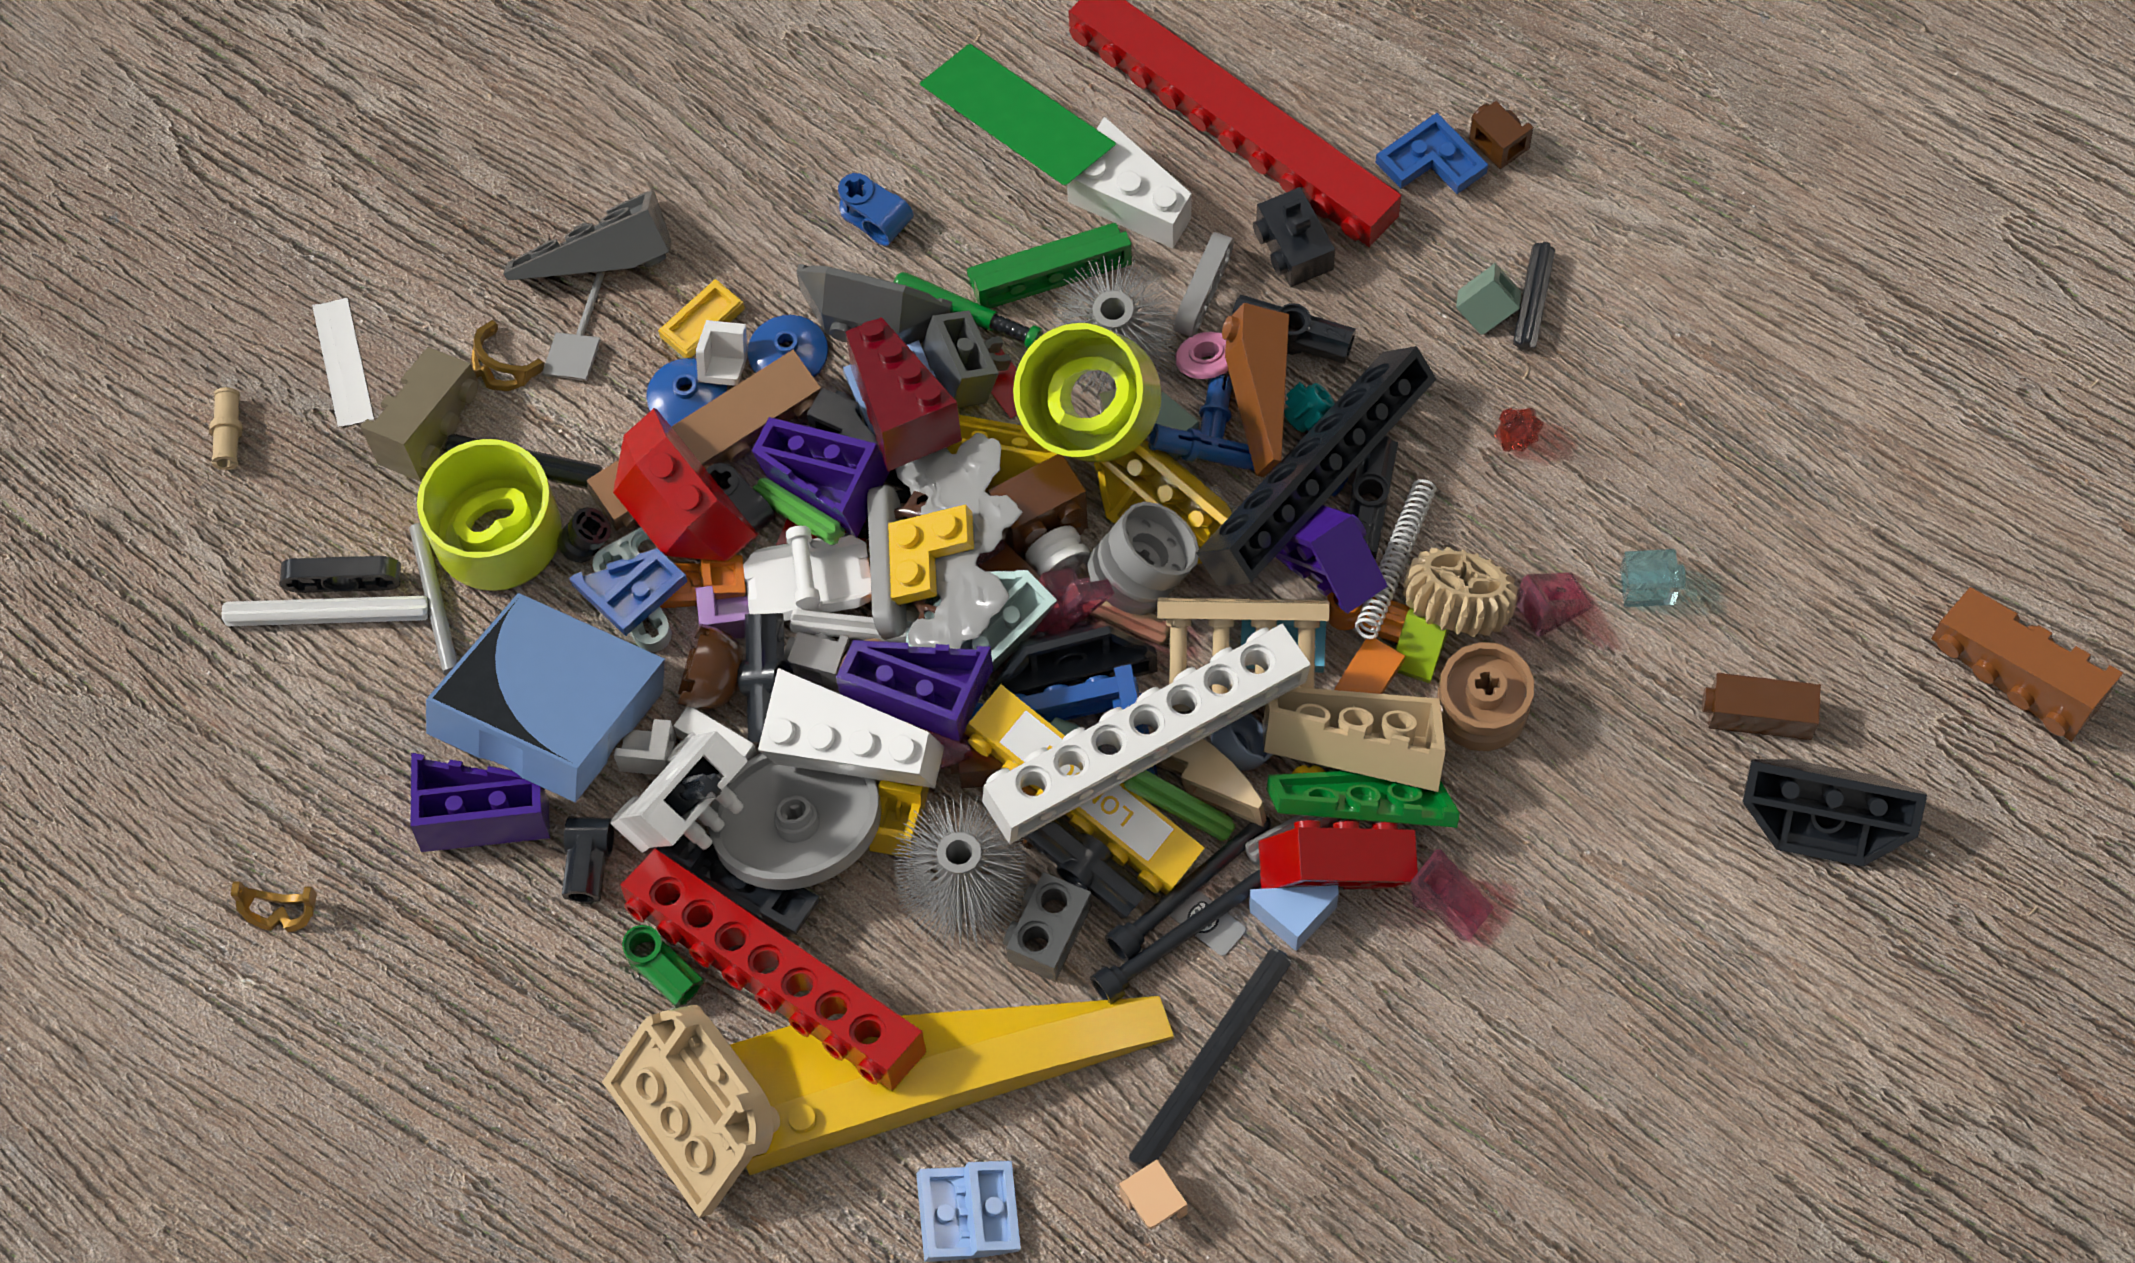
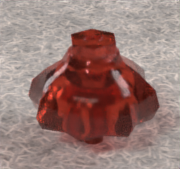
M1509 408L1502 411L1499 417V426L1494 436L1501 443L1503 451L1517 450L1524 452L1529 445L1538 442L1539 432L1543 428L1544 422L1537 417L1536 410L1533 408Z

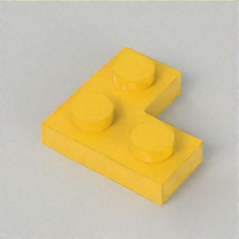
M966 504L888 523L891 599L897 605L937 596L935 558L974 549L973 513Z

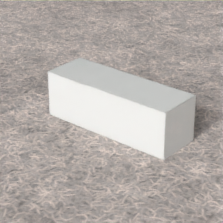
M687 707L674 724L677 736L682 739L692 732L699 735L717 731L747 760L755 757L757 754L752 742L695 708Z

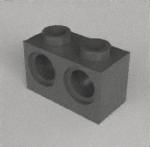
M1043 872L1037 885L1030 883L1021 904V907L1025 908L1019 922L1013 920L1010 923L1003 939V945L1007 946L1006 951L1009 963L1056 982L1091 910V892ZM1051 900H1059L1066 905L1058 913H1050L1043 908ZM1032 938H1042L1048 943L1040 951H1031L1025 947V944Z

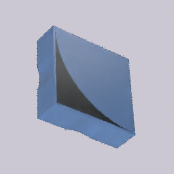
M517 593L426 699V734L478 758L499 763L511 769L523 779L576 803L607 764L614 747L623 737L633 731L663 693L665 658Z

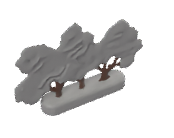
M975 433L972 438L959 447L956 454H951L947 448H944L896 468L897 477L910 488L912 495L903 507H901L898 494L892 486L887 484L869 489L867 503L872 615L876 630L882 639L887 640L899 637L905 633L907 628L906 604L897 605L891 599L888 523L900 521L903 516L912 518L965 504L973 513L974 549L935 558L937 595L941 597L940 605L924 603L926 599L912 602L920 612V615L912 623L908 633L911 646L935 648L936 644L949 645L950 648L960 649L963 641L980 636L982 631L988 627L990 618L998 614L1009 599V593L998 576L976 566L979 554L993 551L1002 539L1003 529L1010 527L1023 513L1007 495L990 496L985 492L992 478L1000 471L1001 444L998 440L994 438L988 439L984 434ZM922 495L928 496L926 502L916 505L917 498ZM929 610L934 613V618L925 619L924 611Z

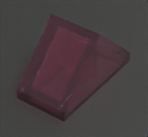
M1572 572L1527 574L1521 580L1516 602L1517 607L1538 637L1587 612L1594 606Z

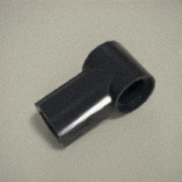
M568 816L564 829V851L567 855L562 887L564 899L578 904H592L593 902L601 901L606 857L611 856L614 843V826L610 823L612 818Z

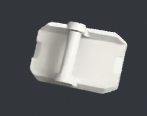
M794 526L786 531L788 544L757 549L743 565L749 614L783 613L784 621L791 620V614L796 609L830 613L858 608L872 601L867 544L849 533H845L843 537L839 538L838 544L829 545L819 538L812 539L809 527Z

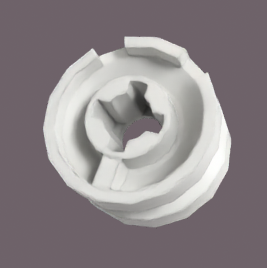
M1062 526L1051 530L1036 540L1030 546L1025 556L1030 567L1038 570L1037 573L1054 588L1056 586L1055 581L1063 577L1073 580L1082 572L1079 567L1083 563L1087 566L1091 552L1086 545L1080 544V535L1074 527Z

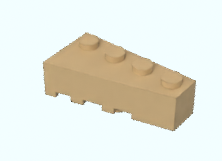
M1296 687L1267 703L1265 707L1263 744L1264 752L1436 792L1439 790L1446 752L1440 698Z

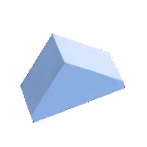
M1338 885L1250 889V913L1297 951L1337 908Z

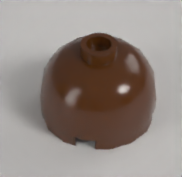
M700 624L694 637L698 639L697 646L689 651L678 694L681 695L677 699L676 704L699 710H711L727 704L735 691L741 692L738 686L737 675L739 666L743 661V651L739 642L729 633L715 627Z

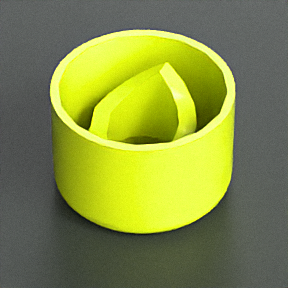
M1071 323L1046 332L1028 348L1019 363L1015 375L1014 403L1019 420L1026 432L1043 448L1056 454L1082 461H1111L1136 449L1152 431L1161 407L1159 376L1146 352L1132 340L1093 324ZM1101 370L1108 373L1116 383L1115 398L1101 414L1091 418H1081L1075 412L1071 403V392L1075 382L1081 375L1089 371Z
M481 439L458 445L444 453L431 465L419 487L417 511L421 525L442 567L453 578L464 585L487 591L506 590L530 581L542 572L558 549L557 539L562 529L561 516L547 477L536 458L516 444L503 440ZM495 509L513 511L510 516L497 519L488 529L482 532H473L471 530L474 522L484 513Z

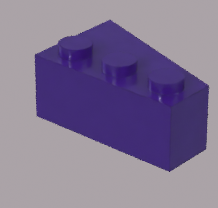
M853 640L836 676L839 693L901 721L960 742L993 670L991 647L977 646L976 650L953 649L945 644H936L935 648L911 647L908 643Z

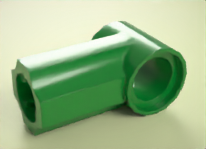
M638 925L628 930L625 934L622 947L631 968L637 973L642 974L675 1008L687 1004L698 993V990L704 984L703 979L661 939L657 930L651 926ZM650 942L655 945L654 951L647 957L641 958L633 955L634 950L641 943Z

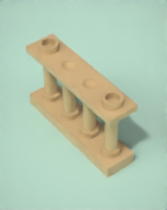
M1158 597L1157 619H1166V625L1170 626L1169 684L1173 683L1174 678L1179 673L1187 669V626H1191L1192 619H1209V626L1213 627L1212 657L1222 649L1230 647V627L1234 626V620H1251V626L1255 627V632L1265 627L1269 630L1277 627V620H1294V627L1298 628V646L1311 664L1306 682L1298 687L1314 689L1315 628L1320 627V621H1329V601ZM1255 665V674L1265 672L1262 667ZM1212 685V691L1215 693L1225 694L1229 692L1222 685ZM1177 704L1172 706V708L1175 711L1190 710V708L1184 704Z

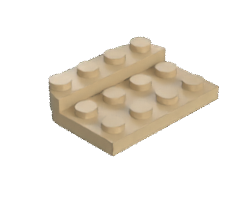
M698 1005L679 1007L648 1016L641 1023L602 1081L698 1218L711 1215L752 1157L767 1152L772 1141L773 1132H776L780 1126V1117L777 1110L770 1106L759 1084L714 1023Z

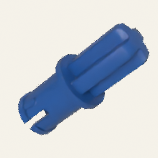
M1225 374L1208 379L1205 404L1199 410V415L1202 418L1201 434L1221 439L1224 436L1226 423L1230 421L1232 416L1229 404L1233 385L1230 376L1226 378V383L1223 385Z

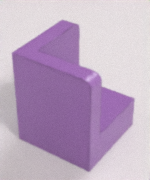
M712 586L696 588L699 625L704 624L729 633L734 639L745 638V614H749L748 596L716 600Z

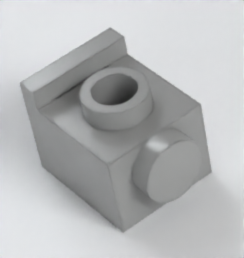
M797 632L796 638H789L785 647L784 658L791 663L794 675L819 686L839 691L836 676L842 659L849 651V637L840 635L838 642H836L824 633L809 635Z

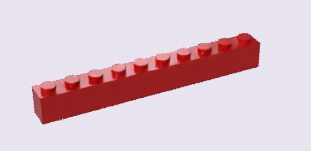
M1079 0L1068 11L1069 33L1079 45L1083 47L1088 46L1094 50L1107 65L1122 70L1129 75L1135 85L1142 89L1147 88L1159 97L1160 101L1167 108L1178 110L1189 119L1195 128L1200 131L1206 130L1217 138L1227 151L1238 153L1249 161L1255 171L1263 175L1267 174L1277 181L1285 192L1301 187L1314 212L1318 216L1329 218L1336 223L1350 239L1359 240L1370 247L1399 217L1401 194L1128 1Z

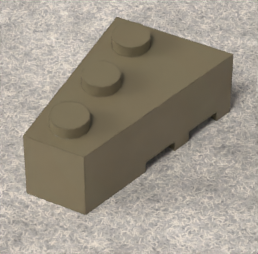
M430 347L426 348L401 378V383L406 385L395 397L387 394L382 400L381 407L385 409L375 421L366 419L360 426L378 465L420 482L427 470L439 458L440 448L447 436L454 434L456 431L459 415L466 403L470 404L478 391V380L471 363Z

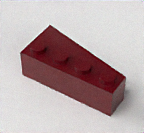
M882 317L864 322L860 326L845 331L851 370L862 401L865 403L869 421L873 425L878 446L882 450L887 471L962 441L957 401Z

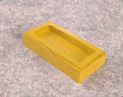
M715 279L658 330L660 338L684 358H692L696 354V348L706 320L731 322L745 309L744 303Z

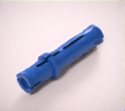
M1155 423L1148 436V447L1150 450L1181 455L1185 461L1193 462L1195 459L1255 471L1248 444L1203 435L1200 430L1189 428L1185 431L1162 426Z

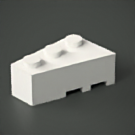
M1104 117L1097 130L1116 142V145L1067 184L1068 202L1173 249L1191 220V193Z

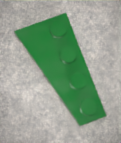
M1349 771L1268 775L1266 790L1278 813L1458 828L1460 812L1441 780L1439 790L1436 792Z

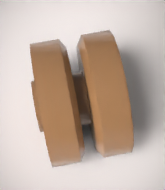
M1478 642L1458 650L1448 659L1441 672L1436 697L1440 698L1443 731L1456 744L1470 750L1493 751L1508 746L1521 735L1528 721L1530 707L1534 698V678L1528 664L1514 650L1498 643Z

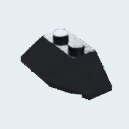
M1082 621L1072 625L1068 630L1056 633L1048 631L1039 632L1030 636L1028 640L1020 642L991 688V695L1000 685H1003L1013 694L1029 696L1042 693L1046 688L1053 685L1062 684L1069 687L1083 684L1087 679L1094 676L1106 675L1114 677V668L1129 664L1132 666L1134 677L1158 672L1157 652L1155 647L1105 621L1095 623Z
M1751 759L1742 803L1776 850L1864 867L1904 843L1918 838L1927 793L1880 776L1793 759Z

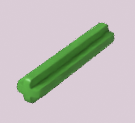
M760 478L757 485L752 487L753 490H756L764 497L774 511L798 526L809 527L811 534L827 544H838L839 538L844 536L845 529L840 526L838 521L768 478Z
M1147 770L1123 782L1125 788L1220 841L1227 840L1235 829V824L1231 817Z

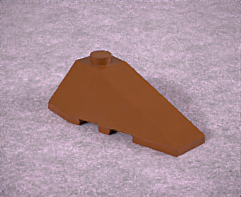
M1243 303L1232 316L1229 315L1226 318L1222 328V338L1226 340L1225 358L1256 476L1265 477L1281 462L1289 314Z

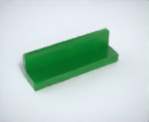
M1111 223L969 267L967 269V276L977 303L991 309L1068 285V282L1072 284L1074 283L1073 281L1084 280L1079 273L1085 279H1088L1087 276L1089 278L1092 277V274L1097 276L1098 267L1100 273L1104 274L1105 263L1107 272L1112 271V260L1113 270L1118 269V263L1119 269L1120 264L1121 268L1126 267V265H1132V246L1127 232L1120 233L1118 225Z

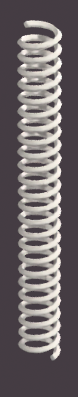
M1417 480L1412 484V488L1405 501V506L1395 525V530L1379 566L1381 573L1387 574L1383 575L1388 587L1373 596L1378 600L1370 598L1363 604L1360 615L1355 623L1356 631L1364 638L1374 639L1378 636L1380 626L1383 624V619L1386 616L1385 613L1388 612L1390 601L1393 599L1400 576L1403 575L1405 564L1408 562L1407 558L1410 557V552L1413 549L1412 546L1415 545L1417 534L1420 533L1422 522L1425 520L1427 510L1437 490L1436 486L1429 480ZM1421 482L1428 483L1433 487V489L1431 490L1427 486L1417 484ZM1364 621L1370 626H1375L1376 629L1373 627L1369 629L1362 624V622ZM1359 625H1360L1365 631L1374 633V635H1373V636H1369V635H1366V634L1362 633V632L1360 631V629H1359Z

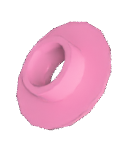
M1198 333L1180 344L1175 354L1176 366L1180 372L1197 379L1215 378L1228 372L1225 358L1226 340L1222 338V333ZM1206 356H1214V357L1211 358V359H1206V360H1202V359H1201V358L1206 357Z

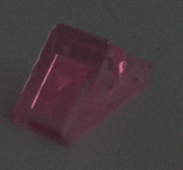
M1071 568L1043 573L1039 582L1057 600V603L1035 631L1036 633L1044 631L1056 633L1068 630L1072 625L1084 620L1115 594L1109 579L1093 582L1089 578L1078 580L1075 571Z
M1436 849L1411 881L1413 905L1416 908L1433 910L1461 940L1469 941L1494 909L1491 903L1441 849Z

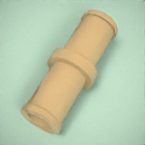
M223 387L214 391V419L209 424V433L213 436V457L211 462L212 466L217 469L231 470L238 466V438L242 436L243 425L239 421L240 392L234 388Z

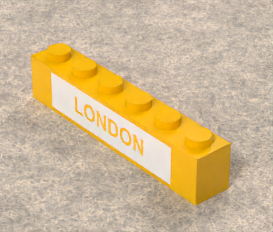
M1003 685L996 689L971 719L965 730V734L970 737L968 743L977 752L986 757L989 754L993 755L1004 764L1001 767L1002 769L1009 768V770L1023 764L1026 757L1032 752L1043 747L1049 750L1062 743V739L1065 737L1064 734ZM1068 764L1060 767V770L1067 775H1077L1081 772L1074 765ZM1124 783L1066 813L1071 818L1069 824L1081 834H1089L1105 844L1113 854L1112 859L1121 866L1127 863L1139 873L1137 876L1138 880L1154 893L1161 891L1167 895L1204 850L1201 844L1145 799L1126 789ZM1030 785L1032 788L1038 791L1035 794V796H1038L1043 793V790L1040 787Z

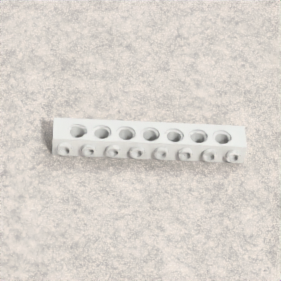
M1283 623L1271 630L1267 627L1253 633L1246 643L1234 650L1231 647L1222 649L1211 658L1210 663L1197 670L1195 667L1185 669L1174 678L1173 683L1162 689L1158 687L1148 689L1131 706L1125 709L1121 707L1111 709L1094 726L1086 730L1084 727L1074 729L1057 746L1049 750L1043 747L1032 752L1020 766L1012 770L1003 768L995 772L987 779L984 785L982 802L1008 843L1011 844L1306 682L1311 664ZM1258 665L1262 667L1265 672L1262 674H1254L1250 672L1246 668V666ZM1219 684L1226 687L1229 692L1218 694L1213 692L1209 686ZM1177 704H1184L1188 706L1192 710V712L1188 714H1180L1176 712L1172 708V706ZM1140 724H1147L1153 727L1155 732L1152 734H1142L1135 727ZM1109 744L1114 746L1118 752L1113 755H1106L1100 752L1097 747ZM1068 764L1074 765L1081 772L1077 775H1067L1060 770V767ZM1027 785H1035L1040 787L1043 793L1038 796H1029L1022 791V788Z

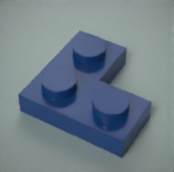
M1435 113L1377 153L1375 162L1400 189L1432 168L1456 194L1483 177L1488 171V164L1438 113Z

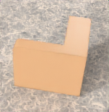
M1155 1160L1119 1183L1121 1198L1129 1210L1132 1208L1136 1210L1148 1229L1155 1228L1175 1214L1179 1219L1187 1215L1186 1201L1158 1160Z

